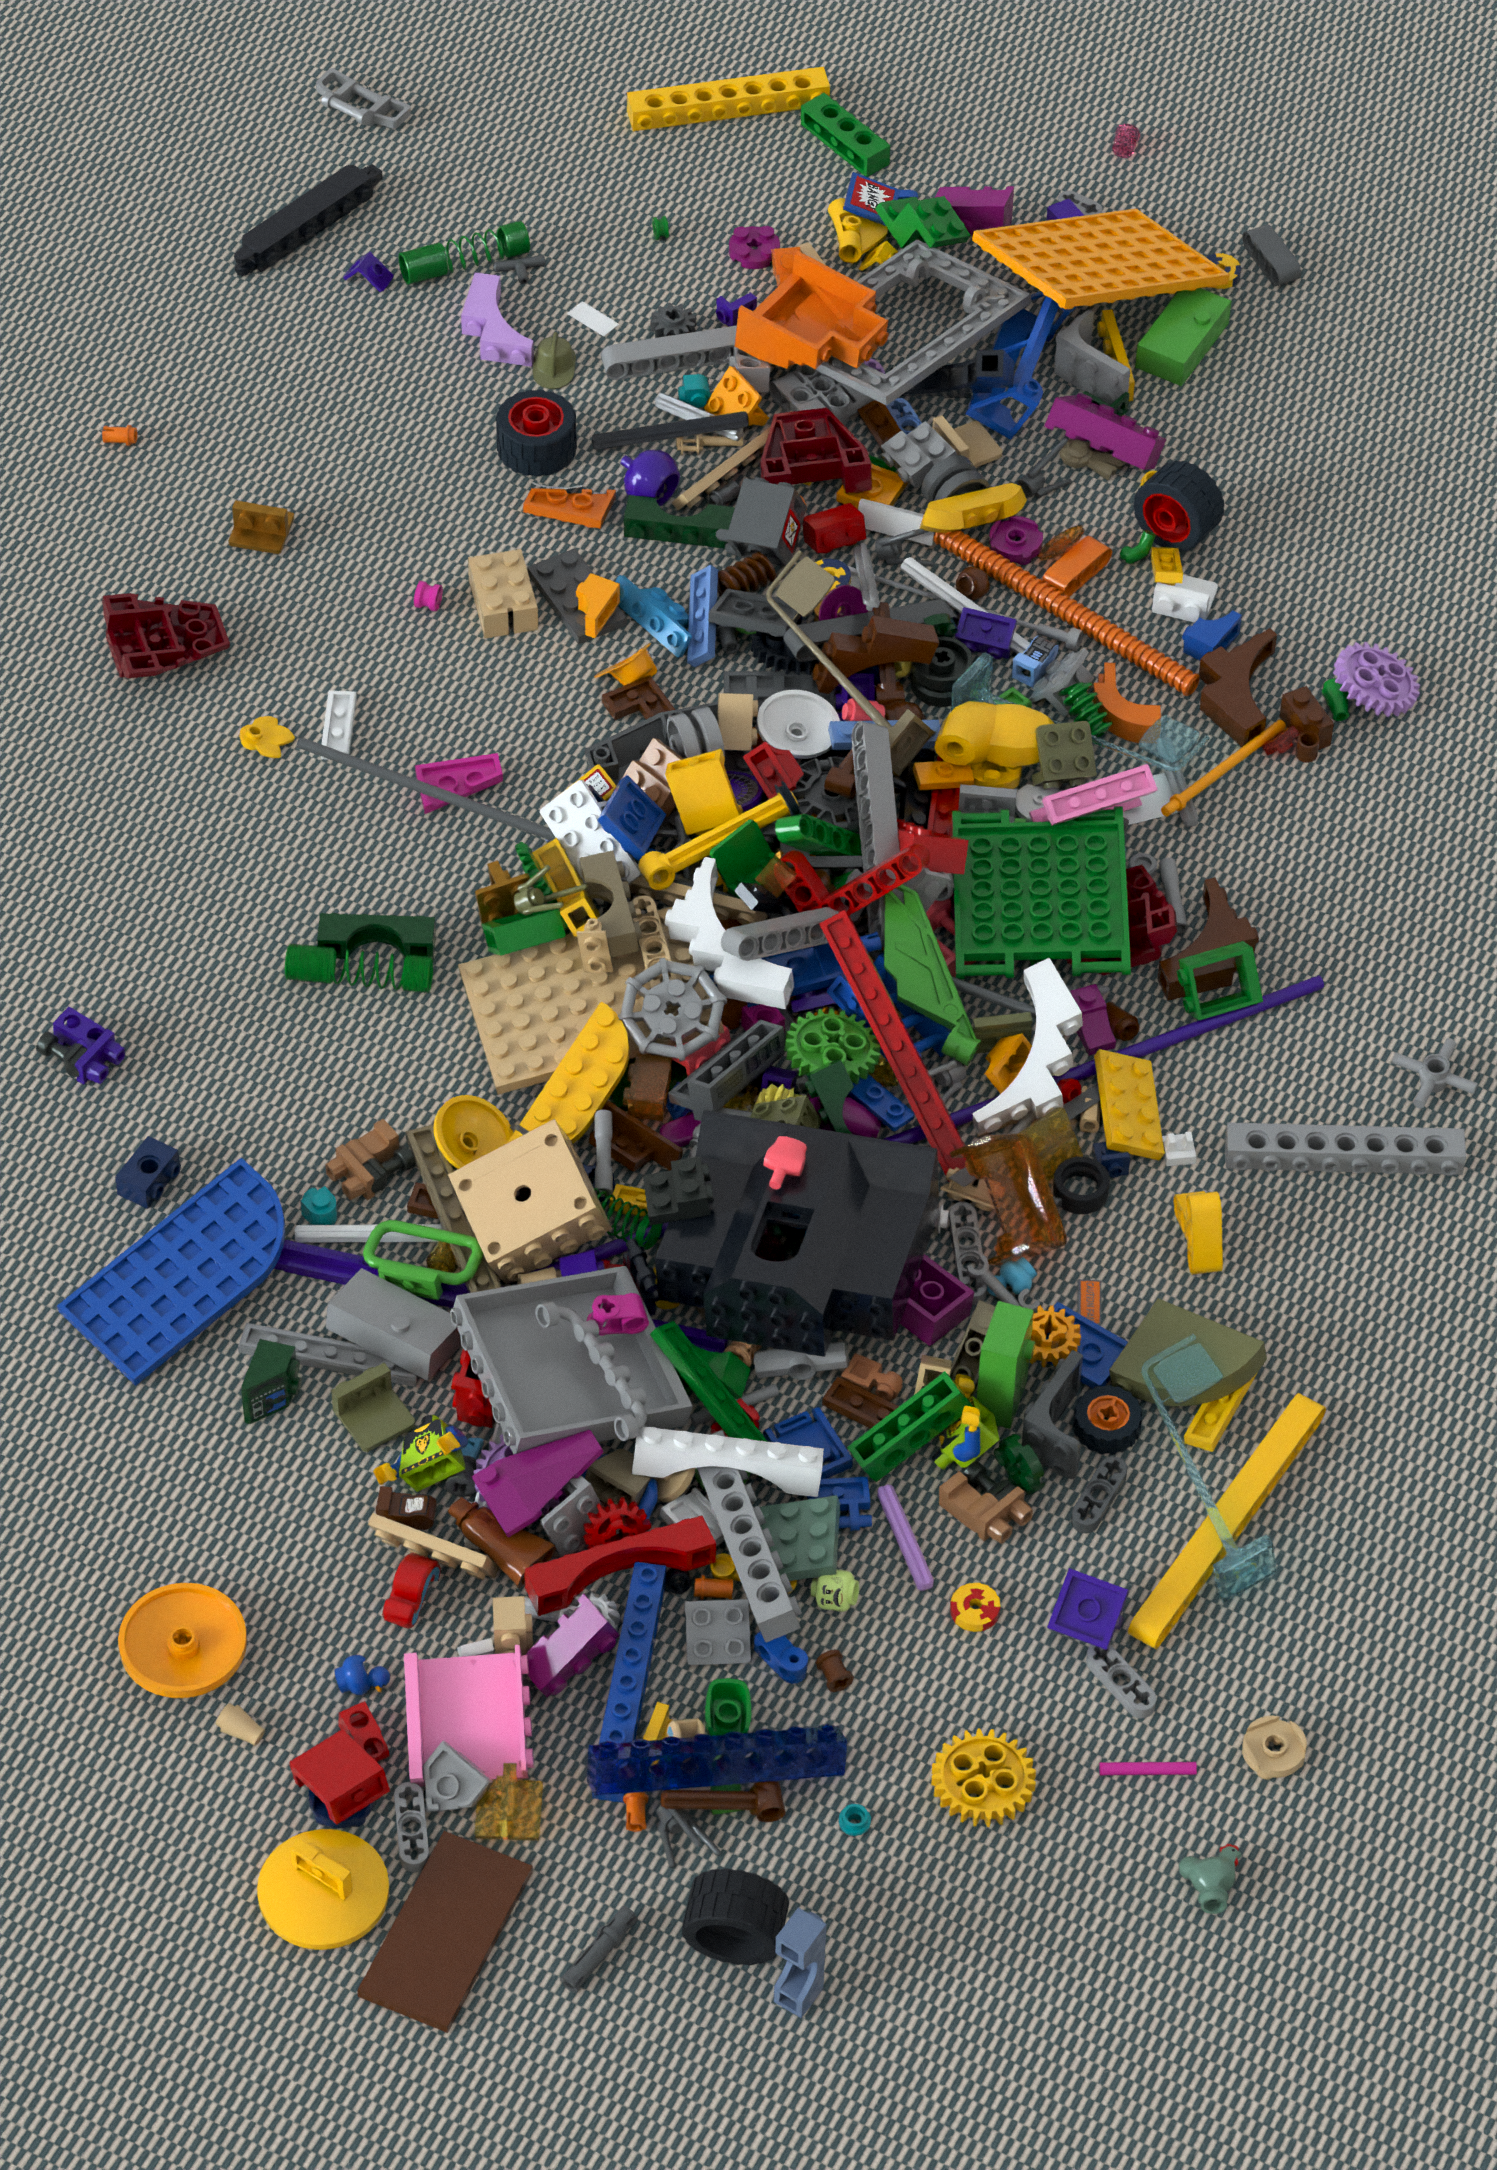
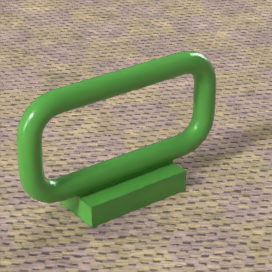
M387 1220L375 1226L364 1246L363 1257L370 1267L378 1269L380 1278L415 1296L439 1300L443 1292L442 1283L460 1285L473 1278L483 1259V1252L477 1238L470 1235L398 1220ZM388 1232H397L460 1245L472 1250L466 1267L459 1273H450L379 1258L375 1255L381 1238Z

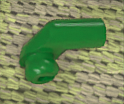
M1144 530L1138 545L1134 548L1130 546L1123 547L1120 552V558L1126 560L1128 564H1134L1145 558L1150 552L1156 534Z

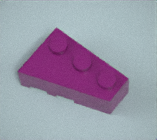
M984 186L983 190H971L970 187H940L935 198L945 196L972 237L976 230L1012 225L1014 186H1007L1005 190H993L992 186Z
M584 1593L577 1600L581 1604L570 1617L563 1614L557 1621L561 1626L549 1637L543 1635L525 1654L528 1657L529 1674L527 1676L547 1698L551 1694L557 1695L567 1686L568 1683L566 1681L573 1675L585 1672L591 1666V1660L600 1652L604 1654L612 1649L616 1644V1639L620 1636Z

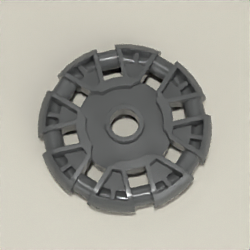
M831 756L826 760L819 761L816 758L800 765L804 775L796 783V789L792 793L798 802L801 814L812 815L814 813L817 815L816 818L854 833L860 831L857 796L853 799H848L841 795L831 797L826 794L833 792L826 790L824 787L828 774L822 775V771H830L833 766L839 767L845 758Z

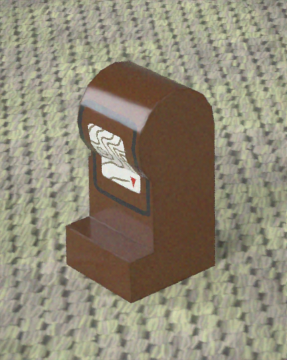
M380 1486L376 1514L417 1530H427L433 1527L437 1500L427 1494L411 1495L393 1492V1487Z

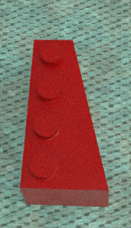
M897 818L900 851L910 845L921 844L930 853V861L925 868L933 872L964 875L969 840L934 832L931 829H926L923 826L914 825L912 822H905L904 819ZM909 855L911 863L919 865L918 860L914 856Z

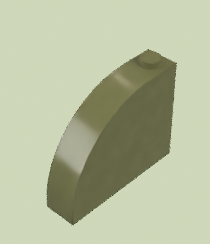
M1158 1298L1109 1369L1112 1387H1121L1138 1399L1165 1406H1192L1220 1399L1241 1388L1261 1369L1267 1360L1264 1341Z

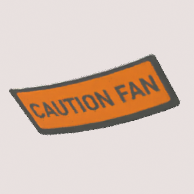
M1078 1279L1077 1313L1101 1326V1280Z

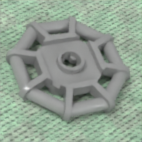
M659 958V962L635 977H629L626 980V991L618 1018L622 1020L626 1030L639 1047L640 1053L643 1055L650 1053L685 1061L687 1056L711 1041H717L720 1037L718 1031L724 1005L727 1004V998L720 993L705 971L706 967L701 964L694 966ZM668 973L689 976L691 978L687 983L679 979L669 980ZM662 974L663 981L650 990L642 986ZM698 982L710 999L701 1000L696 993L694 987ZM639 994L644 997L642 1011L633 1012L636 995ZM670 1004L679 1006L677 1009L678 1015L674 1016L672 1013L666 1015L667 1006ZM712 1008L708 1026L701 1024L700 1019L703 1010ZM643 1021L651 1032L648 1037H645L636 1022ZM695 1031L700 1033L699 1036L688 1043L682 1044V1039ZM663 1037H667L675 1041L676 1046L655 1043L657 1038L663 1039Z

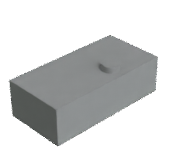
M363 1268L328 1302L326 1329L427 1381L461 1346V1335L458 1328L452 1325L449 1312Z

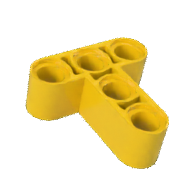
M1199 1191L1175 1194L1173 1198L1174 1212L1187 1240V1258L1191 1275L1222 1271V1208L1219 1193L1217 1191L1207 1193Z

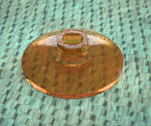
M1077 525L1061 532L1042 547L1037 557L1040 560L1062 557L1077 544L1085 529L1082 525Z

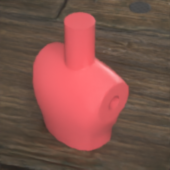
M779 1136L775 1143L768 1148L763 1166L774 1171L769 1182L771 1188L780 1189L785 1175L801 1176L806 1160L807 1146L805 1143L787 1136Z

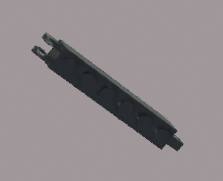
M373 164L363 169H359L355 165H346L242 235V247L234 253V259L237 263L235 265L237 275L246 276L256 269L260 272L264 271L308 240H311L315 235L330 227L337 220L349 214L362 203L367 202L373 197V187L383 179L382 170Z

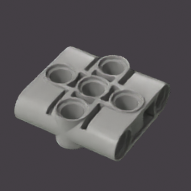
M798 364L795 371L769 383V391L772 398L785 412L827 407L843 425L848 423L849 416L858 413L857 409L874 401L869 396L807 365L800 366Z

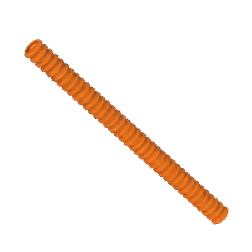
M963 531L935 532V544L947 549L950 553H954L955 556L960 557L963 561L967 560L968 564L983 570L988 576L993 577L996 581H1000L1001 584L1006 585L1009 589H1013L1014 592L1020 593L1022 597H1026L1029 601H1033L1035 605H1040L1042 609H1047V612L1053 613L1057 618L1060 617L1063 622L1067 621L1068 625L1083 630V634L1094 638L1096 642L1107 646L1109 650H1114L1116 654H1121L1122 658H1128L1129 662L1134 663L1137 667H1141L1144 671H1148L1150 675H1155L1157 679H1162L1163 683H1169L1170 687L1175 688L1178 692H1182L1183 695H1191L1198 687L1200 676L1197 673L1193 674L1192 670L1179 665L1177 661H1172L1170 657H1165L1164 653H1159L1157 649L1152 648L1149 644H1145L1142 640H1138L1136 636H1131L1129 632H1124V629L1118 628L1114 623L1111 624L1108 619L1104 620L1103 616H1097L1096 612L1091 611L1088 607H1084L1081 603H1077L1075 599H1070L1068 595L1057 591L1055 587H1050L1048 583H1044L1042 579H1037L1035 575H1030V572L1024 571L1020 566L1017 567L1014 562L1010 563L1009 559L997 554L994 550H990L989 547L984 546L981 542H977L976 539L971 538L968 534H964Z

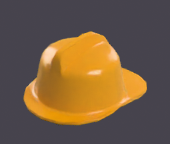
M648 643L631 657L599 672L594 678L610 673L625 686L649 675L651 677L654 676L657 672V667L647 650L652 643Z

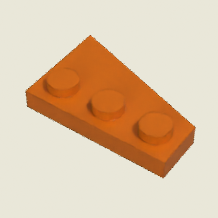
M531 488L523 503V512L601 529L616 499V490H607L606 494H592V489H582V493H567L564 489Z

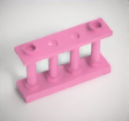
M1145 764L1045 796L1042 799L1044 807L1030 811L1029 815L1032 822H1050L1051 826L1100 810L1114 809V806H1123L1124 812L1141 806L1140 797L1155 793L1158 789L1149 765Z

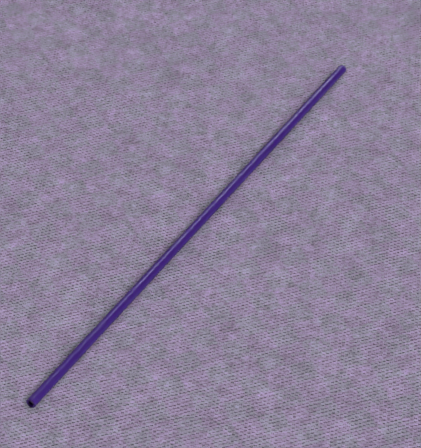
M1317 975L1262 996L1263 1002L1192 1022L1115 1051V1053L1141 1058L1324 989L1323 979ZM1095 1059L1070 1068L1063 1075H1054L1052 1077L1057 1084L1062 1079L1073 1078L1080 1081L1096 1075ZM998 1096L950 1113L955 1126L958 1127L973 1121L972 1113L983 1108ZM919 1125L883 1140L913 1144L926 1139V1136ZM669 1222L663 1223L658 1239L663 1238ZM652 1226L646 1228L643 1240L650 1232ZM636 1232L632 1233L633 1239L636 1236ZM630 1234L625 1237L627 1240H630ZM615 1239L584 1252L594 1250L597 1260L601 1261L624 1253L628 1249L623 1239ZM557 1261L552 1264H549L544 1268L536 1269L531 1272L542 1270L549 1267H554L555 1270L560 1269L559 1261Z

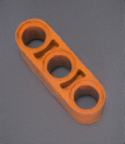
M1090 535L1086 536L1050 566L1042 580L1044 583H1048L1050 587H1055L1057 591H1061L1064 595L1070 597L1107 565L1112 556V549Z

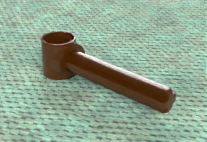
M880 602L878 608L873 607L874 616L890 618L889 604ZM895 662L879 664L880 684L874 687L875 701L884 706L897 700L905 701L903 684L896 682Z
M774 1779L758 1781L750 1788V1791L664 1790L661 1793L660 1800L661 1806L665 1809L749 1810L751 1815H756L757 1819L761 1822H774L783 1818L786 1814L780 1783Z

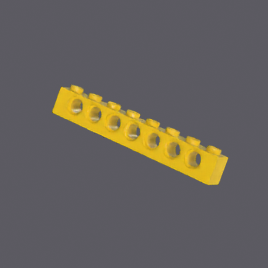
M823 66L627 92V113L632 131L791 111L801 109V105L822 93L830 97V84Z

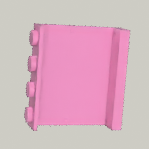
M515 1645V1653L423 1660L418 1659L417 1653L404 1654L410 1782L416 1783L420 1787L425 1786L423 1765L442 1741H446L456 1751L465 1755L484 1771V1774L492 1781L528 1779V1768H534L533 1749H527L526 1737L532 1736L531 1717H525V1706L530 1705L529 1686H523V1674H529L528 1657L527 1655H522L520 1645Z

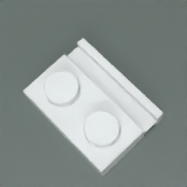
M696 1487L692 1489L691 1493L681 1495L660 1509V1517L668 1525L702 1515L716 1541V1546L724 1541V1536L710 1501Z

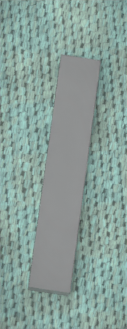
M246 1323L238 1345L239 1353L253 1356L259 1339L295 1346L296 1359L300 1360V1365L359 1376L366 1369L385 1363L391 1371L392 1383L416 1387L419 1376L354 1343Z

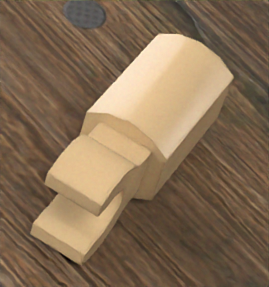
M1084 1085L1082 1087L1081 1093L1087 1090V1086ZM1085 1098V1103L1091 1100V1098ZM1100 1101L1080 1113L1079 1126L1082 1132L1096 1133L1099 1130L1101 1116Z

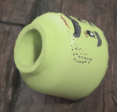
M836 1569L835 1575H823L813 1578L811 1596L816 1597L817 1605L821 1609L845 1612L851 1605H856L859 1581L854 1579L851 1572Z

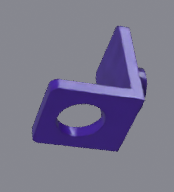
M371 252L355 261L343 276L347 280L357 272H360L379 292L384 291L394 277Z

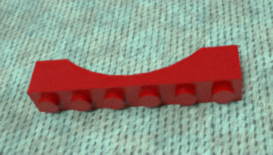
M702 1515L691 1519L687 1518L678 1523L657 1527L648 1532L627 1536L621 1540L597 1545L578 1553L567 1554L555 1560L534 1564L531 1567L525 1568V1589L537 1615L541 1616L569 1607L575 1597L588 1585L616 1571L633 1568L635 1562L664 1565L683 1571L716 1563V1541Z

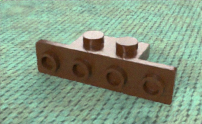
M606 1101L601 1110L612 1112L611 1158L633 1172L651 1160H654L669 1171L672 1170L671 1161L681 1160L683 1149L610 1101ZM595 1131L590 1133L588 1141L594 1147H596Z

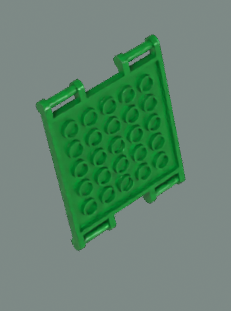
M1114 806V809L1100 810L1051 826L1050 822L1009 823V809H1001V812L961 813V810L952 811L953 837L969 840L964 875L954 874L956 978L965 979V976L1005 975V978H1014V960H1041L1047 958L1072 959V977L1081 976L1082 973H1122V975H1131L1123 806ZM1121 958V961L1081 962V959ZM1005 960V964L964 965V961Z

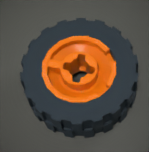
M1105 1385L1087 1390L1083 1396L1079 1397L1074 1411L1073 1428H1075V1436L1079 1438V1442L1082 1445L1088 1447L1092 1452H1098V1454L1109 1453L1113 1455L1117 1452L1122 1453L1126 1451L1128 1447H1132L1135 1444L1136 1439L1138 1440L1142 1424V1408L1139 1406L1137 1398L1132 1396V1393L1118 1386Z

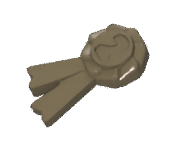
M1068 439V442L1059 452L1064 464L1073 468L1088 466L1106 480H1110L1111 475H1115L1117 469L1120 470L1123 466L1122 460L1113 457L1112 454L1094 452L1089 442L1079 439Z

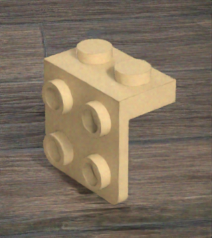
M943 415L933 418L932 428L956 450L957 455L969 458L976 468L1002 457V449L979 421H972L953 429Z

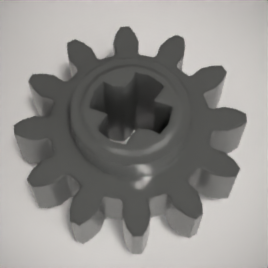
M669 303L667 308L658 306V313L652 312L650 330L655 332V338L695 332L696 316L692 315L691 308L683 310V304H679L676 307Z

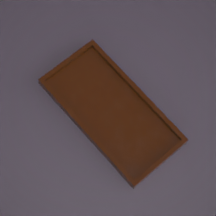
M443 1831L357 1990L358 1997L448 2033L531 1877L533 1866Z

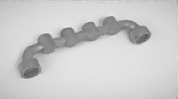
M552 1301L539 1304L536 1308V1318L540 1326L548 1328L558 1325L560 1318L569 1321L573 1326L575 1338L579 1342L583 1341L589 1349L591 1361L594 1364H599L605 1372L607 1384L611 1387L615 1386L620 1393L623 1407L631 1409L635 1417L631 1414H626L615 1419L614 1429L617 1437L621 1441L636 1438L639 1429L647 1422V1412L643 1406L646 1403L645 1391L641 1387L631 1389L627 1382L631 1378L629 1368L625 1364L614 1365L612 1362L615 1357L614 1347L610 1342L601 1344L598 1342L596 1337L599 1335V1327L596 1321L588 1320L584 1322L576 1311L568 1307L556 1306Z

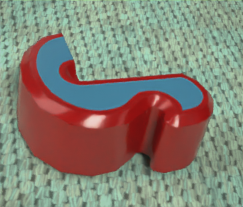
M414 1552L403 1558L395 1573L390 1598L386 1599L382 1615L385 1621L407 1629L412 1628L416 1624L430 1581H439L441 1567L438 1561Z

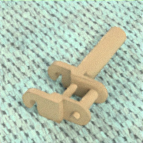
M703 434L696 435V439L678 437L676 438V448L680 450V455H683V451H696L697 455H699V452L703 451V446H743V437L739 441H734L725 436H703ZM683 443H696V446H683Z

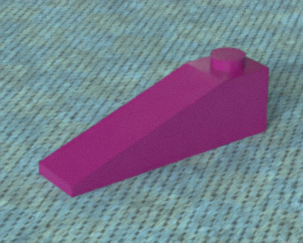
M589 1429L499 1459L471 1477L509 1538L535 1522L543 1514L541 1509L552 1498L557 1500L563 1494L561 1489L571 1479L579 1478L604 1451Z

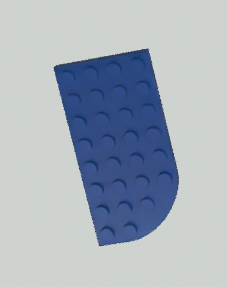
M238 1159L58 1304L59 1313L136 1386L270 1275L280 1258L285 1241V1218L276 1191L244 1159Z

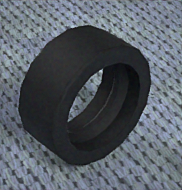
M1089 1157L1067 1159L1058 1165L1054 1173L1053 1196L1062 1198L1061 1207L1065 1211L1074 1214L1096 1212L1105 1205L1108 1198L1110 1175L1105 1166ZM1075 1176H1085L1094 1180L1099 1188L1094 1193L1078 1195L1066 1189L1064 1182Z

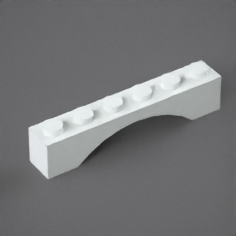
M643 1426L639 1429L638 1436L636 1437L632 1474L664 1478L675 1472L690 1468L707 1466L730 1467L759 1475L776 1484L788 1494L818 1497L824 1449Z

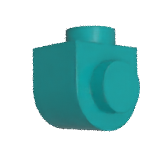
M701 374L683 375L682 386H678L679 400L697 408L704 407L711 396L707 377Z
M324 1186L319 1190L311 1188L304 1193L302 1200H300L302 1216L311 1225H334L337 1221L336 1198L327 1187Z

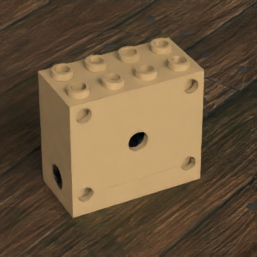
M555 1119L448 1174L487 1263L505 1284L517 1282L519 1274L529 1273L536 1268H544L552 1260L563 1254L567 1255L575 1252L582 1244L590 1240H598L607 1231L612 1229L572 1141Z

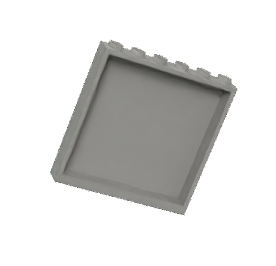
M627 1266L456 1296L454 1307L450 1311L452 1325L458 1328L461 1335V1345L470 1355L472 1370L475 1374H478L482 1382L483 1395L485 1398H489L494 1420L500 1423L506 1446H510L513 1455L589 1429L598 1442L616 1439L618 1437L614 1429L615 1419L626 1414H631L635 1417L631 1409L623 1407L620 1393L615 1386L611 1387L607 1384L605 1372L601 1366L591 1361L589 1349L583 1341L579 1342L575 1338L571 1323L560 1318L558 1325L543 1328L536 1318L537 1306L552 1301L556 1306H564L576 1311L585 1322L588 1315L593 1312L592 1304L594 1299L600 1295H625L629 1293L640 1295ZM643 1302L649 1320V1325L644 1331L637 1334L598 1335L596 1339L600 1344L605 1342L612 1344L615 1351V1357L612 1362L615 1366L625 1364L629 1368L631 1378L627 1383L631 1389L641 1387L645 1391L646 1403L643 1406L647 1412V1422L644 1427L669 1429L685 1426L689 1419L692 1404L673 1364L650 1336L655 1326Z

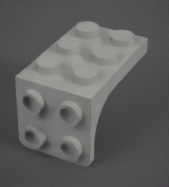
M1087 310L1082 315H1078L1068 327L1061 329L1057 334L1054 374L1111 405L1123 393L1128 392L1130 369L1091 346L1094 312ZM1122 403L1118 406L1116 411L1120 410Z

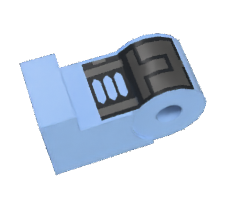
M1039 635L1031 641L1029 647L1023 653H1018L1013 659L1012 678L1033 688L1036 682L1046 673V667L1055 660L1059 645ZM1025 669L1031 671V677L1025 676L1022 671Z

